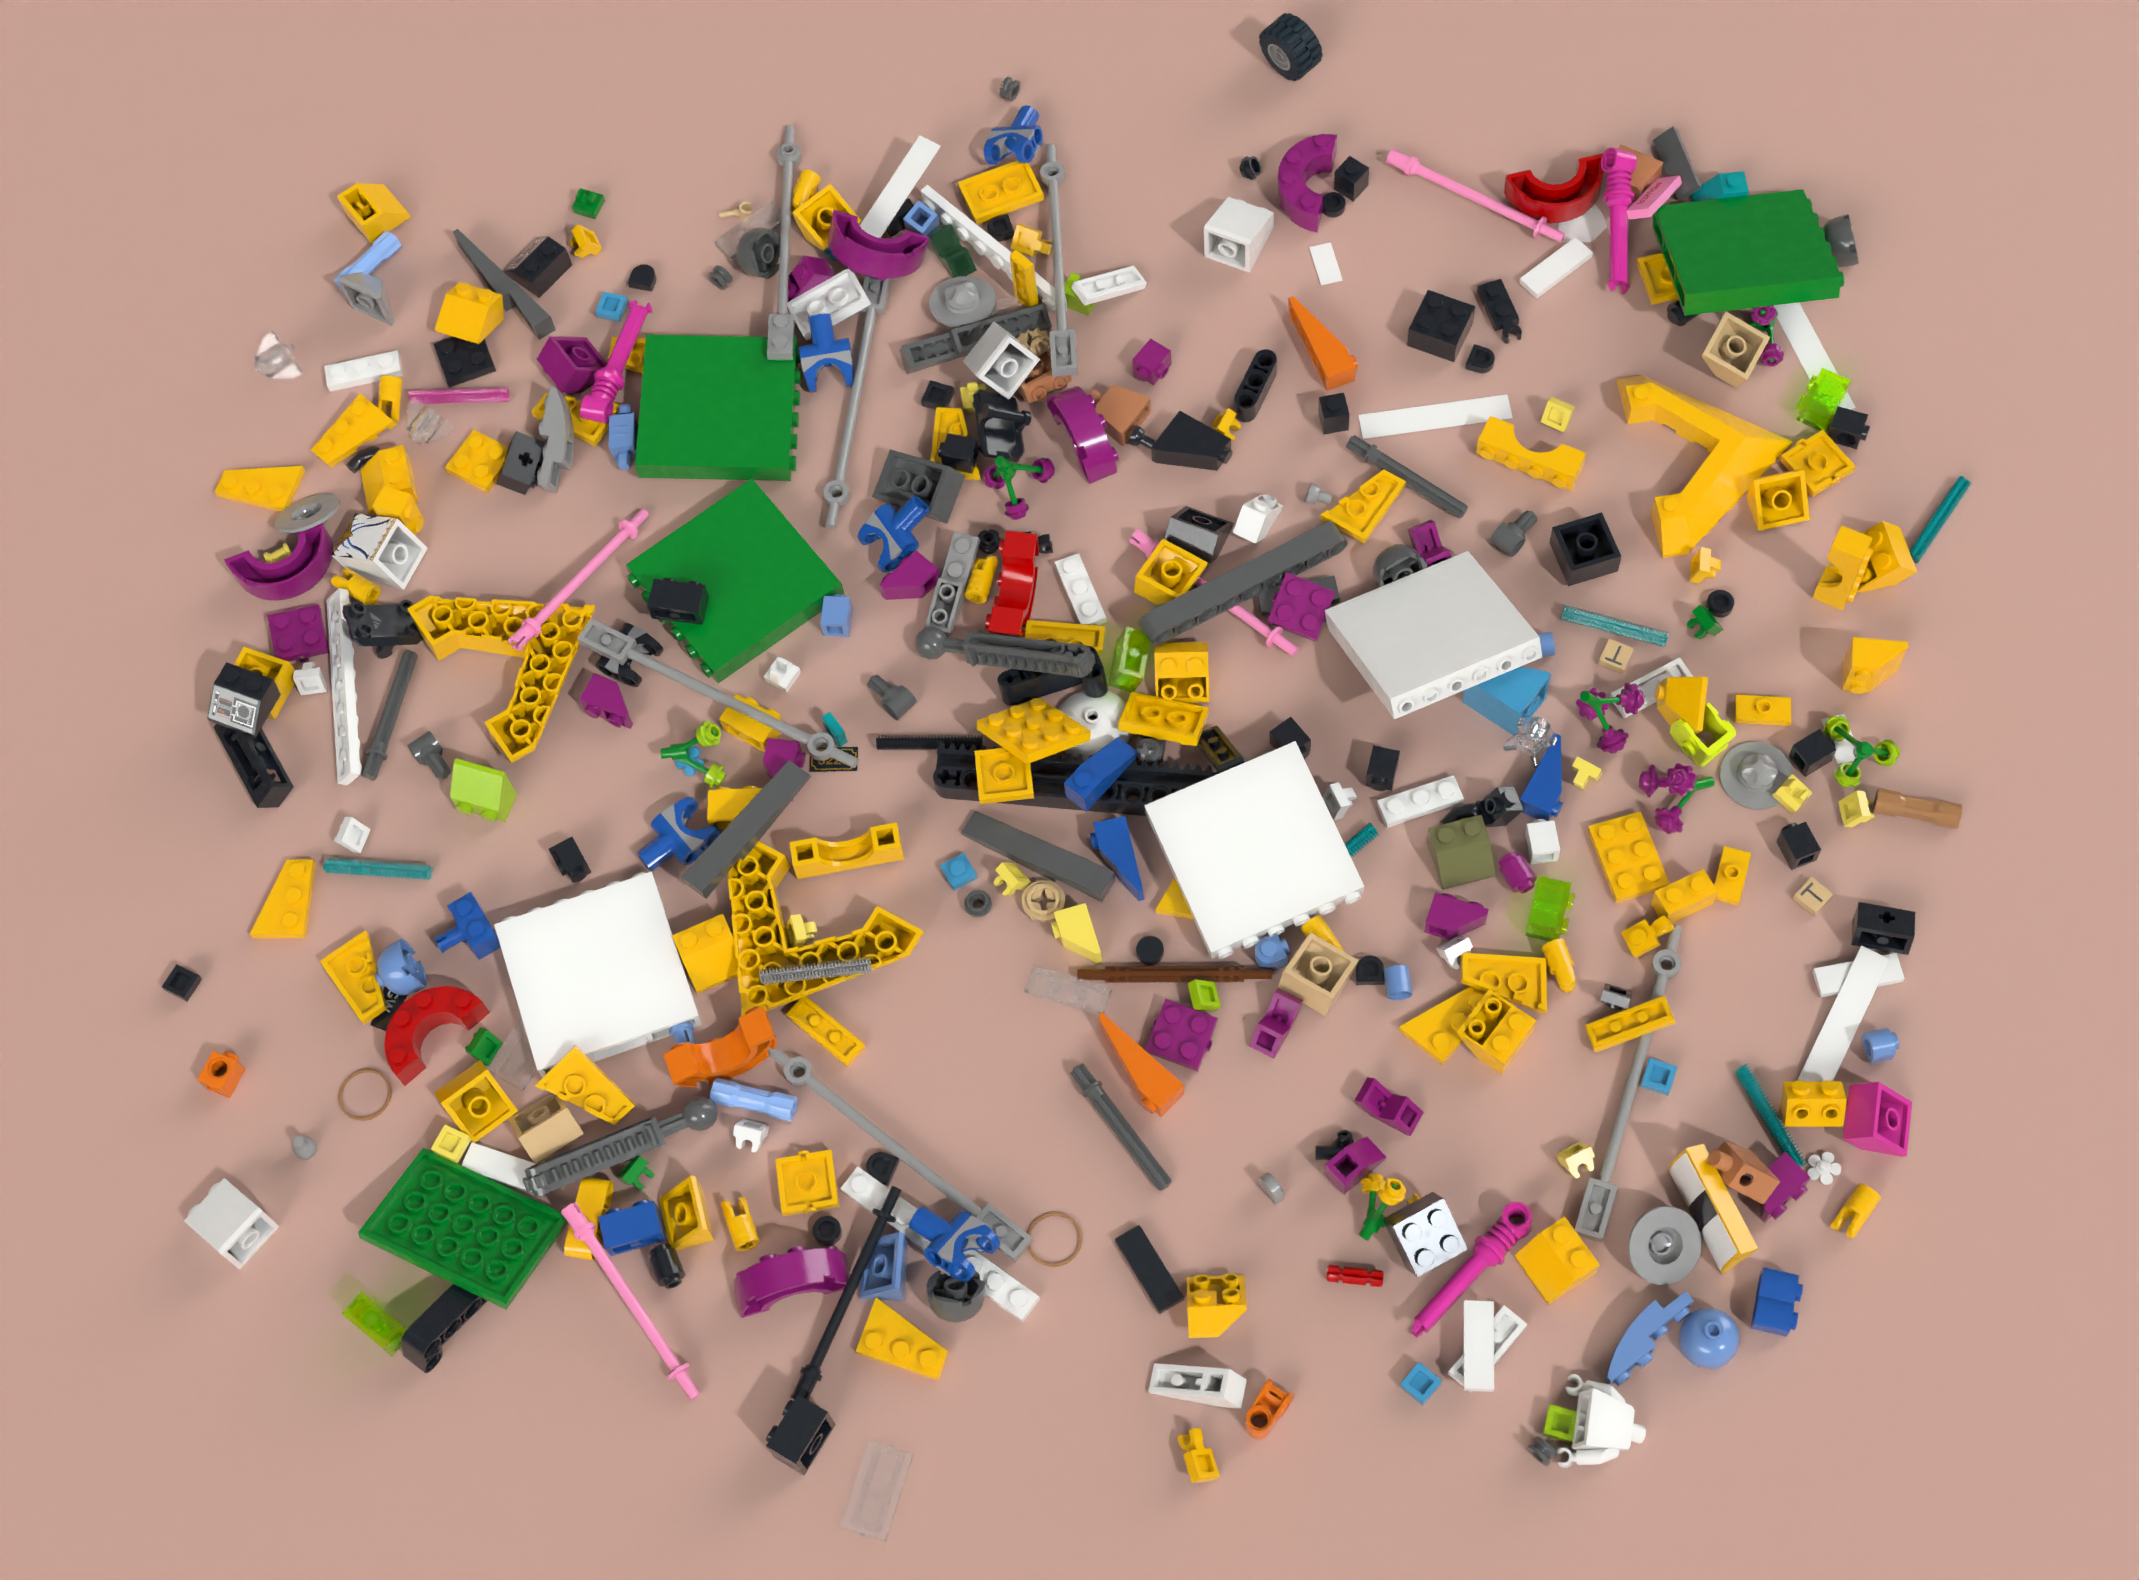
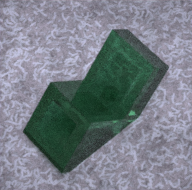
M950 223L927 234L937 257L952 278L967 276L977 271L968 249L961 246Z

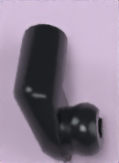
M372 446L360 450L346 466L350 471L356 473L380 448Z
M1474 803L1457 805L1440 822L1441 824H1446L1463 818L1478 816V807Z
M1341 1130L1337 1133L1338 1137L1331 1146H1315L1316 1160H1331L1346 1146L1354 1143L1352 1133L1348 1130Z

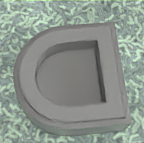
M1265 1173L1258 1178L1259 1185L1275 1205L1284 1200V1192L1280 1184L1270 1173Z

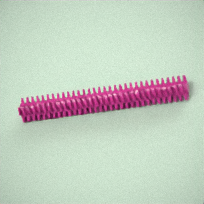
M487 387L485 391L484 388H482V391L481 388H479V391L478 388H476V391L474 388L473 391L471 388L470 391L468 388L467 391L465 388L464 391L462 388L461 391L459 388L456 391L455 388V392L453 388L451 392L450 389H448V392L447 389H445V392L444 389H442V392L441 389H439V392L438 389H436V392L434 389L433 392L431 389L430 392L428 389L427 392L425 389L424 392L421 389V393L419 389L418 393L415 389V393L413 390L412 392L409 390L408 396L410 404L510 401L508 387L507 390L505 387L504 390L502 387L501 390L499 387L498 390H496V387L493 390L492 387L491 391L490 387L488 391Z

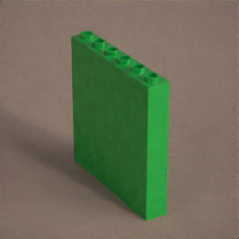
M1803 189L1662 205L1653 214L1652 228L1685 316L1839 298L1840 287L1844 286V274L1838 270L1837 258L1831 254L1830 242L1825 240L1824 228L1819 226L1818 215L1813 212L1811 199H1807Z
M646 334L635 460L638 478L750 480L752 478L753 480L791 481V471H796V456H792L793 449H797L798 437L797 434H794V427L799 426V413L795 412V406H800V390H796V384H801V369H797L798 363H801L797 338H794L793 360H768V337Z
M752 478L626 564L629 572L627 579L635 589L639 587L643 591L641 595L647 604L654 579L663 580L664 578H671L677 582L688 583L696 581L705 585L709 601L703 625L667 620L661 621L663 624L667 622L672 627L670 631L678 642L684 641L687 645L685 650L693 660L697 658L702 663L699 666L707 678L712 676L717 683L726 679L822 612L824 596H832L834 594L845 595L839 579Z

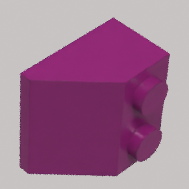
M549 336L536 359L543 367L544 372L550 376L562 393H582L595 383V372L606 367L607 364L587 337Z

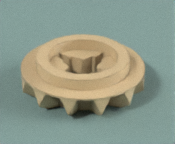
M1036 328L1034 331L1028 329L1026 333H1019V337L1016 338L1037 357L1050 347V337L1046 330L1040 331L1039 328Z
M1040 880L1030 884L1022 895L1024 912L1032 920H1039L1042 923L1051 919L1055 920L1054 912L1063 910L1066 903L1062 888L1049 880ZM1043 893H1045L1048 901H1052L1046 904L1045 910H1042L1040 903H1036L1041 901Z

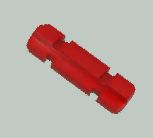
M1328 1265L1326 1279L1328 1282L1338 1283V1280H1342L1346 1284L1366 1286V1283H1370V1286L1381 1287L1383 1285L1384 1272L1377 1269L1367 1271V1268L1344 1266L1343 1269L1340 1268V1265Z

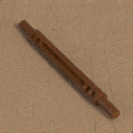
M1244 965L1105 966V969H1077V980H1105V983L1191 982L1194 979L1212 982H1244V979H1272V968H1244Z

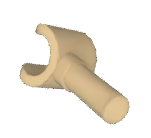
M744 201L739 205V209L720 211L719 217L739 216L743 221H749L752 217V203Z

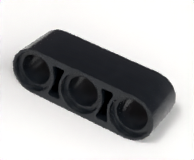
M1269 349L1260 350L1255 354L1235 394V417L1241 422H1250L1255 419L1276 377L1277 356Z

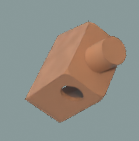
M1620 144L1618 149L1632 152L1636 156V167L1632 175H1630V188L1635 194L1632 202H1635L1657 178L1661 177L1664 162Z
M1112 385L1105 395L1095 389L1090 392L1096 404L1095 411L1097 415L1101 413L1106 421L1107 428L1104 429L1105 432L1124 447L1136 425L1140 426L1151 413L1150 398L1117 385Z
M1725 1141L1718 1150H1712L1708 1155V1164L1717 1169L1726 1185L1761 1204L1766 1202L1781 1182L1753 1151ZM1749 1173V1174L1752 1175V1178H1750V1177H1748V1176H1746V1175H1744V1174Z

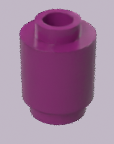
M1513 851L1499 860V870L1513 892L1524 894L1534 888V882L1537 880V877L1523 855Z

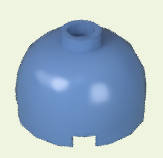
M400 939L382 950L377 961L378 972L375 973L381 987L386 986L389 991L397 995H408L425 988L428 983L421 961L416 963L412 956L416 952L406 940Z
M1702 1308L1691 1313L1683 1321L1679 1332V1347L1684 1357L1693 1365L1718 1369L1727 1365L1735 1356L1739 1346V1331L1734 1320L1724 1311L1716 1308Z

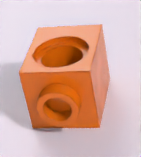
M212 1051L197 1081L205 1089L230 1098L245 1068L238 1062L240 1059L238 1056L224 1051L223 1054ZM227 1068L225 1074L218 1076L222 1069Z

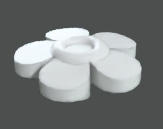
M1824 1152L1822 1160L1816 1154L1810 1156L1808 1160L1809 1165L1814 1167L1808 1170L1810 1179L1815 1181L1820 1178L1823 1185L1831 1184L1833 1182L1832 1175L1837 1176L1841 1173V1165L1833 1163L1834 1155L1830 1152Z

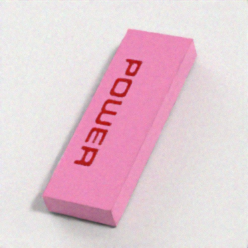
M1680 175L1657 178L1626 211L1628 219L1651 217L1682 184Z

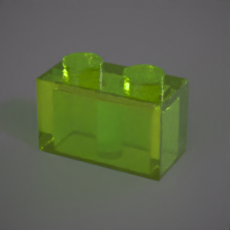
M1822 368L1818 376L1813 375L1807 386V390H1809L1807 396L1802 395L1796 406V409L1799 410L1796 420L1819 431L1824 430L1826 432L1835 415L1837 406L1841 405L1847 394L1851 380Z
M1126 626L1116 640L1108 686L1131 693L1143 681L1150 643L1149 638L1143 631Z
M1538 876L1525 936L1550 942L1559 939L1560 934L1566 935L1569 919L1564 918L1566 909H1572L1575 894L1570 893L1572 883Z
M362 1291L341 1313L389 1355L393 1356L402 1346L401 1339L407 1329Z

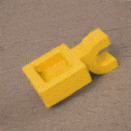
M1020 223L1016 226L1011 249L1030 256H1035L1037 250L1046 255H1051L1052 241L1041 239L1042 231Z
M1663 915L1656 919L1652 925L1647 919H1644L1621 933L1632 955L1638 958L1660 946L1658 937L1674 930L1675 927L1671 920Z
M1192 1428L1188 1430L1189 1434L1179 1435L1177 1440L1183 1450H1188V1452L1183 1454L1191 1482H1206L1219 1478L1220 1474L1212 1449H1205L1201 1428Z

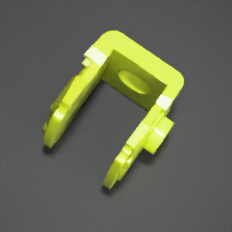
M1705 702L1703 729L1707 730L1716 740L1709 748L1699 740L1690 725L1682 719L1676 720L1670 727V734L1674 738L1673 740L1699 767H1704L1724 751L1736 735V731L1731 723L1725 720L1722 721L1717 715L1719 712L1709 702Z

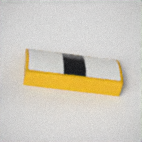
M1700 1144L1682 1151L1672 1161L1668 1171L1696 1222L1721 1274H1724L1755 1252L1758 1247L1719 1172L1708 1164L1709 1153L1704 1144Z

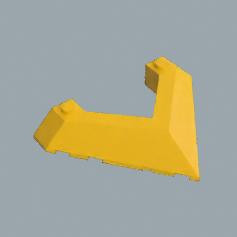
M1637 375L1617 378V385L1628 424L1655 421L1660 425L1665 424L1676 430V434L1692 443L1697 442L1706 447L1707 452L1710 453L1681 493L1655 497L1651 510L1662 557L1689 554L1703 536H1706L1718 524L1721 517L1726 512H1729L1748 492L1751 480L1763 476L1777 461V458L1792 446L1793 441L1647 376Z
M428 596L407 608L410 616L438 661L461 648L524 658L522 668L520 667L514 685L513 698L510 700L508 708L484 723L490 738L503 757L511 764L536 749L580 646L577 638L592 618L596 608L595 605L574 607L563 603L541 625V633L537 637H533L521 651L515 650L512 646L516 642L509 644L508 638L522 626V622L526 618H534L549 602L537 604L532 601L492 599V602L477 601L476 598L456 597L453 600L441 599L440 596Z
M758 841L745 859L739 858L728 872L742 1016L746 1015V1011L751 1008L763 1006L766 1011H769L861 975L859 972L858 975H853L852 973V975L846 976L845 974L843 976L842 974V976L838 975L836 977L835 975V977L831 976L830 978L829 976L827 978H822L821 976L820 979L819 977L813 980L812 978L810 980H805L804 978L803 981H798L797 979V981L794 980L793 982L790 980V982L787 981L785 983L783 981L781 983L780 981V983L776 982L774 984L773 982V984L769 983L767 985L766 983L764 985L760 981L759 969L761 972L762 969L765 972V968H767V971H769V968L772 971L773 967L775 971L776 967L778 970L779 967L783 970V966L784 969H786V966L789 969L791 965L793 969V965L795 968L796 965L800 968V964L802 967L803 964H805V967H807V964L810 967V963L812 966H814V963L817 966V962L819 965L820 962H822V965H824V962L827 965V961L829 964H831V961L833 964L836 961L837 964L838 960L840 963L841 960L845 963V959L846 962H848V959L851 962L853 958L855 962V958L857 961L858 958L862 961V957L864 960L865 957H867V960L870 957L871 967L874 970L910 956L924 931L876 906L862 929L852 931L851 934L844 936H833L818 940L814 944L800 948L798 946L790 948L777 893V887L791 867L786 856Z

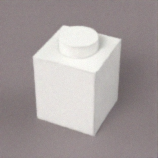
M1538 819L1527 824L1525 839L1530 864L1558 861L1560 846L1555 821Z

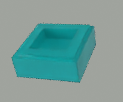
M828 712L822 716L825 729L832 736L837 746L841 747L848 743L845 731L832 713Z

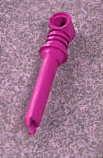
M1611 147L1604 152L1601 159V168L1606 172L1607 189L1603 194V200L1610 207V281H1607V285L1610 291L1616 290V286H1621V293L1623 294L1630 288V285L1627 284L1626 211L1635 197L1630 188V175L1635 170L1637 160L1634 153Z
M637 300L628 304L629 314L606 367L595 372V383L591 393L586 394L582 400L580 408L582 419L605 424L609 423V416L613 414V402L617 392L625 386L622 372L647 314H652L653 312L650 303H647L646 308L637 305Z
M1521 1202L1509 1203L1505 1206L1502 1216L1493 1224L1492 1229H1489L1487 1234L1476 1237L1474 1240L1476 1244L1473 1247L1474 1254L1414 1318L1415 1323L1411 1328L1414 1331L1412 1335L1417 1338L1423 1334V1331L1428 1333L1487 1267H1495L1497 1264L1502 1265L1505 1261L1504 1256L1507 1254L1506 1252L1511 1250V1246L1513 1247L1516 1241L1529 1235L1532 1228V1217L1530 1209ZM1517 1216L1523 1218L1524 1222L1514 1225L1510 1222V1219Z

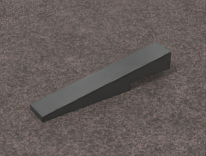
M456 229L453 231L458 246L492 292L502 294L503 308L506 311L515 307L539 340L556 330L551 316L460 230Z
M1040 304L951 329L949 333L902 345L899 352L907 374L967 356L993 322L997 323L1015 338L1019 337V333H1026L1028 329L1030 331H1034L1036 328H1039L1040 331L1051 329L1052 324L1045 304Z
M789 760L681 876L685 884L707 899L739 858L745 859L811 778L810 774Z
M974 811L961 832L963 836L1053 882L1059 880L1100 902H1103L1115 882L1114 871L977 811Z

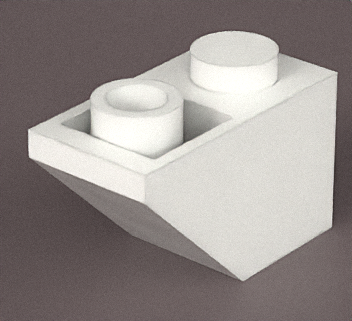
M1259 495L1243 504L1233 533L1256 544L1265 538L1280 514L1283 505L1277 503V499L1270 495Z

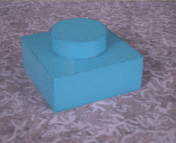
M603 292L595 311L597 317L621 322L628 305L627 296Z
M964 853L940 865L953 891L977 879V874Z
M1649 1058L1640 1087L1668 1096L1677 1066Z
M1418 1362L1401 1382L1400 1387L1423 1406L1442 1384V1380Z

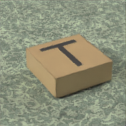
M1609 639L1598 664L1623 674L1634 648Z
M1811 877L1796 892L1792 899L1815 916L1832 899L1834 894Z

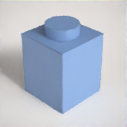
M919 200L903 219L906 230L928 236L929 238L940 225L938 214Z
M841 594L824 596L820 621L824 636L850 637L853 614L850 597Z

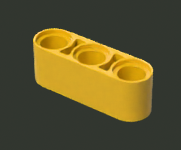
M585 1177L581 1180L576 1202L587 1220L593 1222L596 1226L594 1235L601 1244L602 1232L598 1217L606 1215V1211L610 1208L614 1183L610 1180ZM569 1225L564 1246L565 1256L594 1261L596 1258L586 1243L580 1241V1239H575L573 1236L574 1231Z

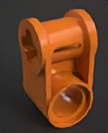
M1270 1378L1261 1388L1246 1415V1431L1255 1439H1262L1270 1434L1295 1396L1293 1393L1287 1394L1273 1384L1274 1381ZM1254 1417H1263L1267 1424L1262 1428H1257L1252 1425L1251 1420Z

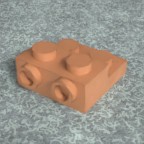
M1050 347L1038 356L1039 362L1017 389V392L1028 404L1034 401H1042L1048 393L1056 389H1064L1068 382L1072 381L1071 375L1052 376Z

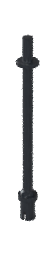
M891 1186L881 1210L873 1208L872 1213L877 1216L875 1223L810 1364L800 1369L802 1374L790 1398L795 1400L799 1394L809 1400L817 1381H821L823 1376L820 1375V1367L887 1221L891 1223L896 1221V1218L891 1213L902 1191L901 1189Z

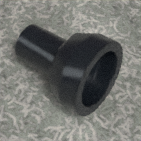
M1136 425L1128 444L1132 446L1141 444L1151 449L1156 440L1144 435L1145 430Z

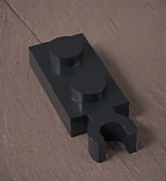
M1498 279L1477 286V293L1494 330L1502 329V341L1505 344L1509 343L1508 334H1515L1517 339L1521 340L1522 330L1517 325L1520 318L1502 280Z

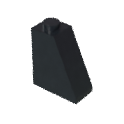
M1182 411L1176 414L1151 447L1152 461L1155 463L1215 471L1223 463L1226 464L1233 453L1229 437Z

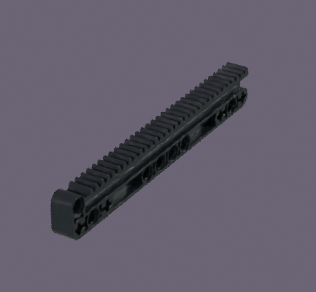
M943 742L939 744L933 781L936 792L940 797L979 801L978 785L975 787L967 786L970 782H977L974 752L977 750L975 745H972L970 750L966 751L965 744H962L959 750L955 749L954 743H951L948 749H945ZM983 746L981 750H987L986 746ZM1058 752L1055 758H1051L1050 755L1030 763L1034 798L997 803L1084 811L1066 797L1064 787L1066 780L1085 762L1082 754H1079L1077 759L1073 760L1071 753H1068L1067 757L1062 759L1061 753ZM1135 759L1105 791V793L1113 796L1109 799L1100 797L1088 811L1147 816L1144 805L1219 773L1217 771L1213 772L1210 765L1207 766L1205 771H1202L1199 764H1197L1194 770H1191L1190 764H1186L1184 769H1180L1179 763H1175L1173 768H1169L1168 762L1159 767L1157 761H1154L1150 767L1146 760H1143L1140 766L1137 765ZM1130 796L1139 797V799L1136 801L1127 800V798Z

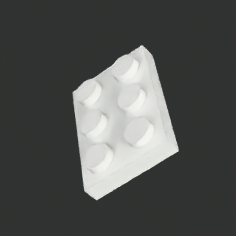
M849 268L787 302V307L791 314H794L795 322L806 341L812 338L808 317L830 313L832 326L871 305L857 277Z

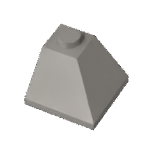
M363 272L339 277L338 282L351 308L390 326L394 324L389 297L383 286L384 283L379 277L375 275L369 276Z

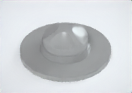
M969 276L955 277L942 282L933 290L929 298V308L933 317L946 326L956 328L986 320L992 314L996 305V296L992 287L979 278Z
M318 494L304 498L281 511L274 520V526L281 533H296L321 523L325 525L328 519L339 509L340 500L334 494Z
M1747 742L1731 749L1724 757L1719 772L1720 783L1727 796L1738 805L1753 810H1766L1781 804L1772 794L1788 776L1794 775L1792 764L1787 756L1778 748L1763 742Z
M1659 1206L1648 1210L1635 1222L1629 1234L1627 1250L1630 1263L1640 1277L1654 1284L1668 1285L1682 1280L1693 1270L1701 1252V1234L1696 1222L1688 1213L1676 1207Z

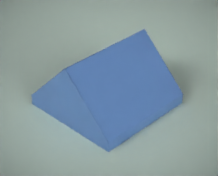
M897 1232L880 1237L860 1280L859 1298L875 1299L877 1297L879 1300L904 1301L908 1242L904 1233Z

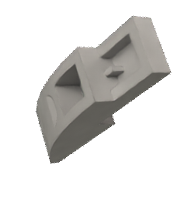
M550 387L549 394L545 397L544 417L539 423V435L547 441V444L543 447L544 459L542 467L539 468L537 473L538 485L546 492L556 493L561 469L571 470L574 429L569 406L564 395L556 387Z
M957 532L953 533L942 576L937 581L925 628L934 626L942 629L944 633L951 634L965 601L964 593L974 566L980 543L979 537Z

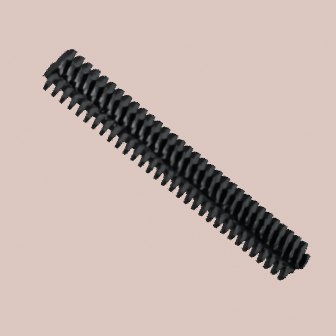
M880 735L878 738L876 737L877 750H936L941 742L944 743L945 749H948L951 743H954L957 750H959L962 744H965L967 750L972 745H975L977 750L982 749L984 746L983 735H981V738L979 735L977 738L976 735L974 738L973 735H971V738L969 735L967 738L966 735L964 738L963 735H961V738L959 735L958 738H956V735L954 738L953 735H951V738L949 735L948 738H946V735L944 738L943 735H941V738L939 735L938 738H936V735L934 738L933 735L931 738L929 735L928 738H926V735L924 738L923 735L921 738L919 735L918 738L916 735L914 738L913 735L911 738L910 735H908V738L906 735L905 738H903V735L901 738L900 735H898V738L896 735L895 738H893V735L891 738L890 735L888 738L886 735L885 738H883V735L881 738Z

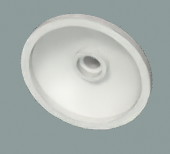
M1084 690L1068 697L1058 710L1090 730L1091 736L1090 741L1066 749L1064 752L1067 755L1071 753L1072 758L1075 760L1079 754H1082L1083 760L1086 761L1090 755L1096 754L1117 737L1129 744L1133 734L1118 730L1119 720L1126 702L1110 691H1107L1100 698L1089 697L1085 694ZM1091 715L1097 716V719L1090 720L1088 718Z

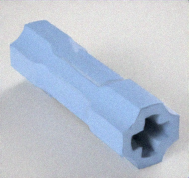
M386 230L372 244L371 248L352 266H348L334 279V282L342 290L338 282L340 276L358 272L370 275L384 261L389 260L401 249V243L392 233Z
M721 1078L714 1080L710 1091V1099L715 1104L768 1114L770 1117L790 1122L795 1116L798 1105L796 1096L780 1092H768Z

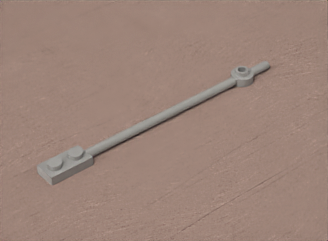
M793 125L785 127V144L779 146L776 152L777 161L783 167L777 314H769L768 360H793L795 319L794 314H787L793 167L801 162V150L794 144L795 127Z
M1050 143L1046 145L1047 163L1040 168L1041 181L1049 188L1057 330L1049 331L1052 376L1058 377L1078 375L1075 329H1067L1058 191V185L1065 179L1063 165L1056 160V146Z
M867 275L864 278L863 290L871 305L860 310V312L866 313L835 478L833 481L828 482L823 490L825 501L829 505L825 527L831 530L836 527L839 507L844 506L850 499L849 488L844 480L876 314H885L891 278L878 280ZM837 494L841 495L840 497L834 498V496Z
M592 618L577 638L580 645L621 665H624L629 658L807 745L809 754L815 760L824 761L832 757L852 768H855L858 764V758L835 747L834 740L828 733L818 732L811 736L635 650L637 646L635 639ZM819 747H826L824 751H818Z
M1674 925L1675 929L1670 931L1665 949L1657 952L1653 958L1651 966L1657 978L1650 1000L1664 995L1668 979L1674 978L1681 968V959L1676 953L1683 929L1679 925ZM1667 963L1670 969H1663L1661 964ZM1653 1032L1639 1037L1598 1180L1589 1178L1574 1230L1579 1236L1600 1243L1603 1240L1618 1186L1610 1184V1179Z
M777 1047L775 1050H772V1048L768 1050L769 1056L784 1067L785 1077L791 1085L797 1087L807 1085L963 1210L981 1220L997 1235L1000 1241L998 1249L1012 1261L1016 1262L1033 1242V1237L990 1203L983 1210L815 1078L813 1076V1068L806 1058L800 1056L790 1058ZM803 1070L804 1074L802 1076H795L796 1071Z

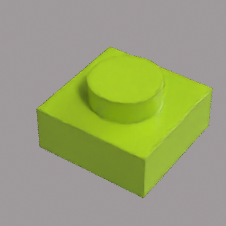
M1194 979L1188 983L1194 1009L1214 1012L1221 1008L1215 982Z
M1550 1404L1542 1436L1572 1443L1577 1411Z

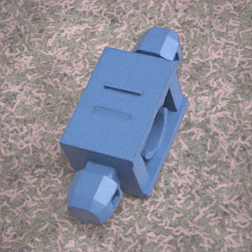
M621 404L617 409V415L609 416V450L620 470H629L633 459H636L638 422L629 404Z

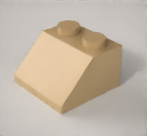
M1726 311L1701 356L1715 376L1738 388L1748 380L1770 337Z
M1310 932L1283 971L1278 988L1302 999L1303 1004L1326 1017L1340 996L1359 960Z
M553 1093L547 1094L509 1118L519 1141L534 1164L550 1159L557 1150L574 1144L584 1134L565 1101Z

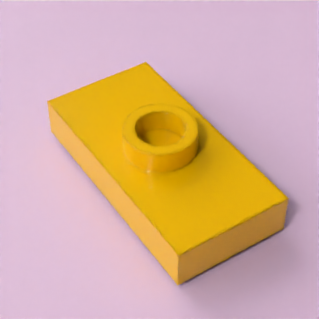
M1736 695L1735 723L1790 726L1791 697Z
M1724 846L1714 883L1718 891L1715 900L1739 905L1751 857L1750 852Z

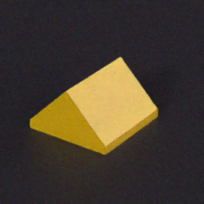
M831 184L827 185L792 212L805 240L823 251L829 247L827 237L833 210L857 216ZM858 217V224H860L862 221Z
M1804 469L1751 480L1746 499L1757 530L1761 531L1810 520Z
M689 1176L659 1198L668 1242L672 1248L679 1251L714 1241L703 1189L695 1176Z

